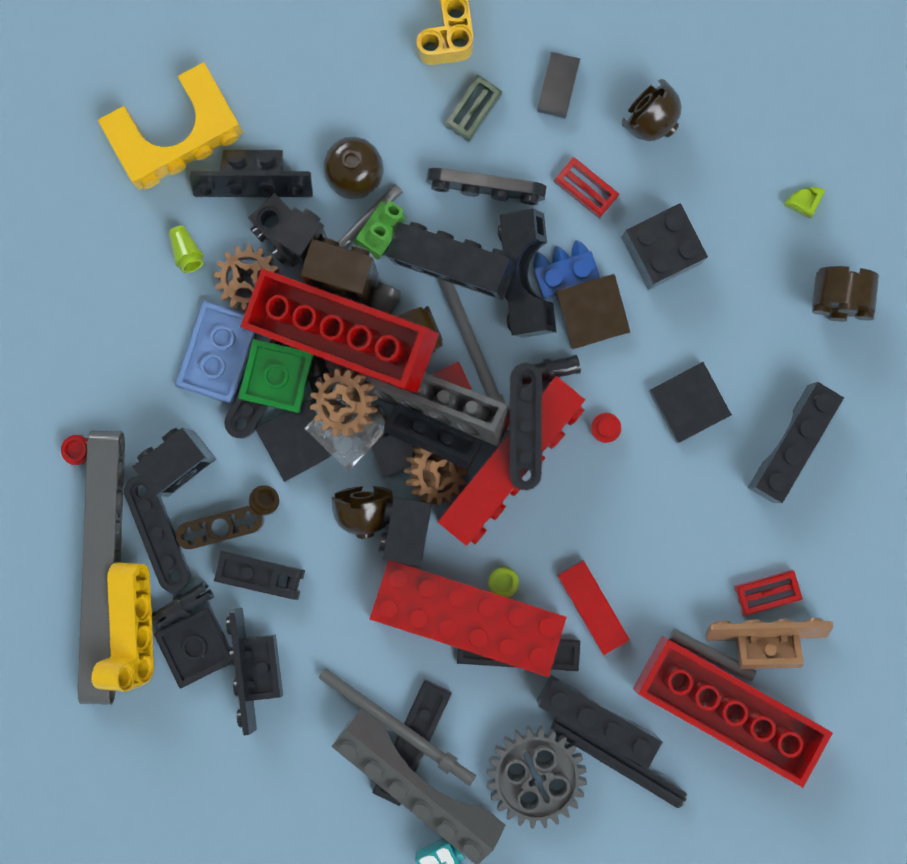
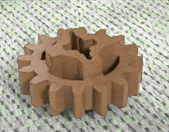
M247 245L246 252H242L239 246H236V254L233 256L226 251L224 254L227 261L225 263L217 262L222 271L214 273V277L221 280L220 283L215 285V289L217 291H225L220 298L224 302L231 299L230 306L234 309L241 304L244 312L247 310L251 297L243 298L238 295L253 293L254 288L251 284L245 282L240 270L250 275L255 285L261 268L274 273L280 272L278 266H270L274 262L271 255L264 258L265 251L259 248L254 253L251 245ZM248 259L255 260L252 264H244L240 262L242 260ZM233 269V279L228 284L229 273Z
M335 369L334 374H323L326 382L316 381L315 385L319 392L311 393L310 395L316 399V404L311 405L310 409L317 410L319 413L315 416L314 420L324 421L322 430L332 429L333 436H340L343 433L344 437L353 436L354 432H363L364 427L362 424L367 425L373 422L368 416L369 413H376L378 410L371 406V402L378 400V396H370L369 393L374 388V385L364 384L366 376L364 374L356 376V371L352 369H347L346 372L344 369ZM336 385V389L333 392H330L331 389ZM336 399H342V401L346 402V404L351 405V407H346L345 404ZM358 413L356 418L351 421L352 415Z
M414 446L412 449L416 454L415 457H407L406 459L411 463V468L404 469V473L411 475V478L406 481V485L414 486L411 494L413 496H420V501L435 505H441V502L450 503L451 495H460L457 488L458 485H466V482L461 478L462 475L468 473V470Z

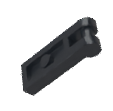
M221 551L214 581L299 600L300 590H298L300 579H304L305 570ZM280 575L288 576L286 587L277 585Z

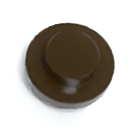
M258 486L249 495V505L259 515H270L279 506L278 493L270 486Z

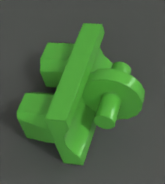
M381 201L353 243L367 249L374 258L379 260L392 241L398 223H404L406 219L402 215L403 209L392 201H388L387 204Z

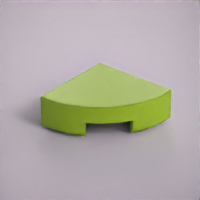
M819 187L801 189L793 193L783 205L810 219L814 215L826 190Z

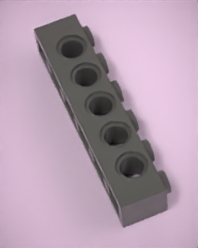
M331 361L327 364L329 372L333 374L335 369H344L345 372L349 369ZM427 373L424 374L417 393L365 375L364 384L374 385V388L369 391L370 396H378L379 400L394 406L400 403L495 446L499 445L509 425L508 404Z

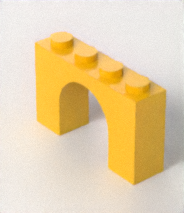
M204 62L178 76L194 106L196 114L192 132L181 143L169 147H161L149 143L145 140L133 116L125 106L98 119L101 128L131 182L139 190L143 188L150 189L160 182L159 179L168 174L175 175L182 172L186 168V164L196 159L203 160L213 153L212 150L221 145L228 146L235 143L239 139V135L244 133Z

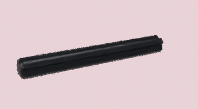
M557 717L552 722L550 730L554 728L556 735L559 737L565 735L567 742H574L577 748L674 807L680 808L686 802L688 794L684 790L651 770L642 767Z

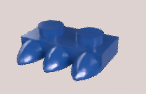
M575 240L573 244L572 257H569L565 250L556 246L552 256V264L544 255L538 252L533 260V271L542 299L555 296L556 290L600 278L592 251H589L578 240Z

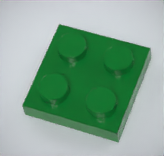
M253 339L238 399L300 414L314 355L302 350Z

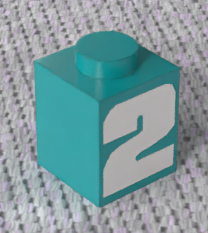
M442 838L418 850L415 861L417 864H463L462 861L466 858L465 855Z

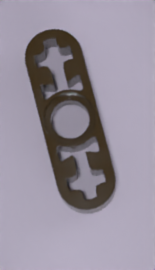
M250 506L241 507L181 524L176 531V541L184 549L207 546L258 532L263 527L265 518L263 515L255 513ZM247 511H250L251 515H257L258 521L253 522V528L250 529L248 524L239 525L237 528L240 532L235 533V523L231 515L235 514V520L246 518ZM217 519H224L229 526L227 534L222 537L215 535L212 530V525ZM206 522L205 530L210 538L209 541H206V535L195 537L194 544H191L190 540L184 539L183 534L188 533V527L192 531L202 530L204 527L201 523Z

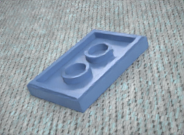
M204 300L202 301L175 383L176 387L233 405L245 373L252 341L257 336V333L240 327L245 313Z

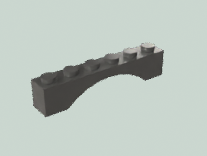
M361 707L331 747L473 863L479 864L495 849L506 825L482 805L468 804L452 799L424 782L399 755L386 727Z

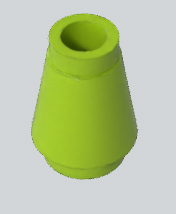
M176 226L172 228L168 234L170 236L175 266L180 268L183 273H190L201 268L204 264V254L186 230V227Z

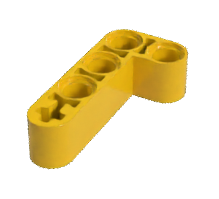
M439 0L443 26L425 29L417 37V55L422 63L426 65L452 63L466 60L471 56L473 52V29L468 0ZM452 10H459L463 15L459 18H453L448 13ZM456 39H464L467 44L464 47H456L452 42ZM426 43H434L438 48L434 51H426L423 46Z
M114 563L108 571L111 657L99 661L93 668L92 684L97 689L129 691L149 682L154 672L150 572L145 564Z

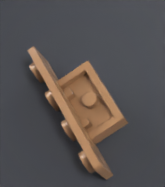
M810 618L804 622L779 619L773 623H762L760 620L754 619L736 624H731L727 620H721L709 625L705 637L706 641L736 640L740 669L802 668L804 660L800 639L826 638L834 627L832 621H823L821 618Z

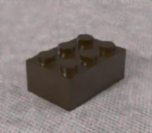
M322 237L321 241L312 239L301 272L304 282L307 285L369 307L373 287H375L378 278L373 257L369 256L370 252L352 246L351 250L339 247V242Z

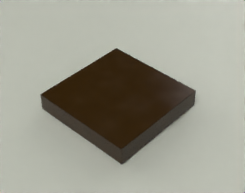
M615 274L555 291L571 349L580 348L630 332Z

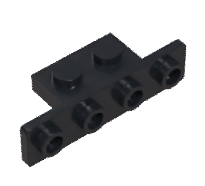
M223 150L220 171H191L189 175L194 197H271L274 193L278 197H312V177L309 171H283V150Z
M236 608L229 611V616L226 618V630L232 637L233 645L230 648L229 657L231 665L235 666L236 678L233 680V691L235 696L239 697L240 709L237 710V724L239 728H242L243 735H250L257 730L254 700L280 698L283 696L276 634L246 638L243 608Z

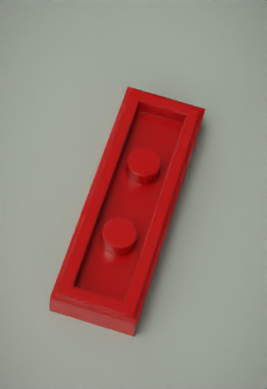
M584 560L557 575L603 655L630 641Z

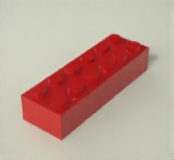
M261 268L240 326L414 393H417L439 336V333L421 325Z
M557 376L542 393V453L547 447L550 449L555 448L565 436V433L562 431L563 427L566 424L570 426L574 424L585 411L581 405L586 399ZM509 435L437 522L465 546L470 542L476 545L487 531L483 526L488 519L496 520L507 507L502 503L509 494L516 496L520 491L512 485L509 479ZM542 455V463H543V461L546 459V457ZM528 469L520 470L519 477L521 480H523L522 478L528 472Z
M388 561L369 618V620L546 677L550 675L567 619L566 616L393 561Z
M661 636L633 687V690L643 698L804 788L833 732L664 636Z

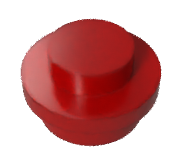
M601 413L591 423V433L599 442H613L621 433V422L614 414Z
M72 435L66 438L61 446L63 459L72 465L86 463L88 439L81 435Z

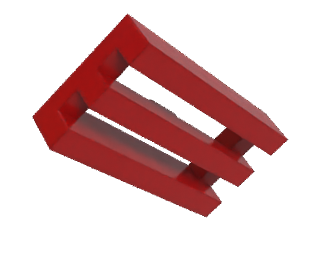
M572 157L554 179V183L599 219L619 196L616 190L575 157ZM572 167L607 194L609 198L606 200L571 172ZM566 176L569 180H571L574 184L581 188L585 193H587L590 197H592L595 201L602 205V207H598L595 203H593L590 199H588L585 195L578 191L574 186L567 182L564 179V177Z
M794 570L734 586L743 616L803 600ZM788 578L791 582L748 595L744 593L746 590ZM793 589V595L748 607L747 602Z

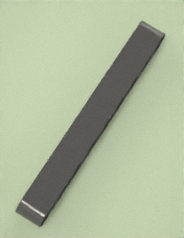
M90 431L88 436L78 670L79 704L112 705L116 691L95 688L92 684V671L96 663L111 657L107 576L112 564L121 563L125 436L122 431Z

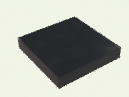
M704 362L649 390L676 443H680L732 415Z
M310 400L302 403L300 414L287 411L255 428L284 482L338 454L327 431L322 430V422L314 420L317 413L315 410L310 409Z
M211 606L154 633L179 689L231 664L229 657L231 647Z

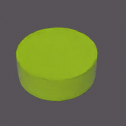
M498 567L491 572L488 585L492 593L510 597L517 591L519 579L512 569Z

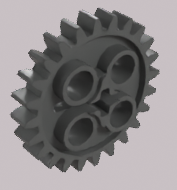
M539 725L537 733H532L530 726H527L526 735L523 736L515 729V739L513 741L509 737L504 736L505 748L499 745L495 746V751L499 757H489V762L495 766L487 768V775L493 777V779L487 781V788L496 789L491 793V800L501 799L497 804V810L502 811L508 808L507 819L510 820L517 815L519 826L524 823L525 819H528L531 829H534L537 820H541L542 826L547 828V819L550 818L558 825V815L561 813L569 818L568 806L578 809L579 806L575 797H584L583 790L578 787L587 785L586 778L579 776L587 772L585 765L578 764L583 760L582 754H573L576 750V745L574 742L565 745L567 741L565 735H561L556 739L554 728L546 735L542 725ZM546 750L551 752V759L547 762L538 761L536 756L540 751ZM525 752L530 754L537 774L541 776L543 787L550 798L549 801L543 799L536 779L532 778L531 768L523 755ZM514 763L524 766L523 772L518 775L511 774L508 768ZM558 778L565 781V785L559 790L549 787L550 782ZM528 791L534 792L537 795L536 799L529 803L524 802L521 796Z

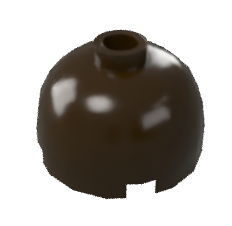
M664 79L658 80L660 86L656 89L650 85L637 97L627 110L629 113H633L628 121L623 117L622 126L638 139L655 141L663 136L668 138L679 127L677 121L681 115V101L678 93Z
M356 136L344 137L335 142L327 151L323 164L324 175L330 187L339 196L348 199H360L368 196L369 193L375 188L377 189L381 184L384 174L382 157L377 148L366 139Z
M358 486L334 493V497H332L334 519L339 527L346 532L356 534L357 538L367 539L373 537L375 532L382 530L389 523V521H384L387 502L393 503V495L390 489L373 486L374 492L362 491L363 486Z

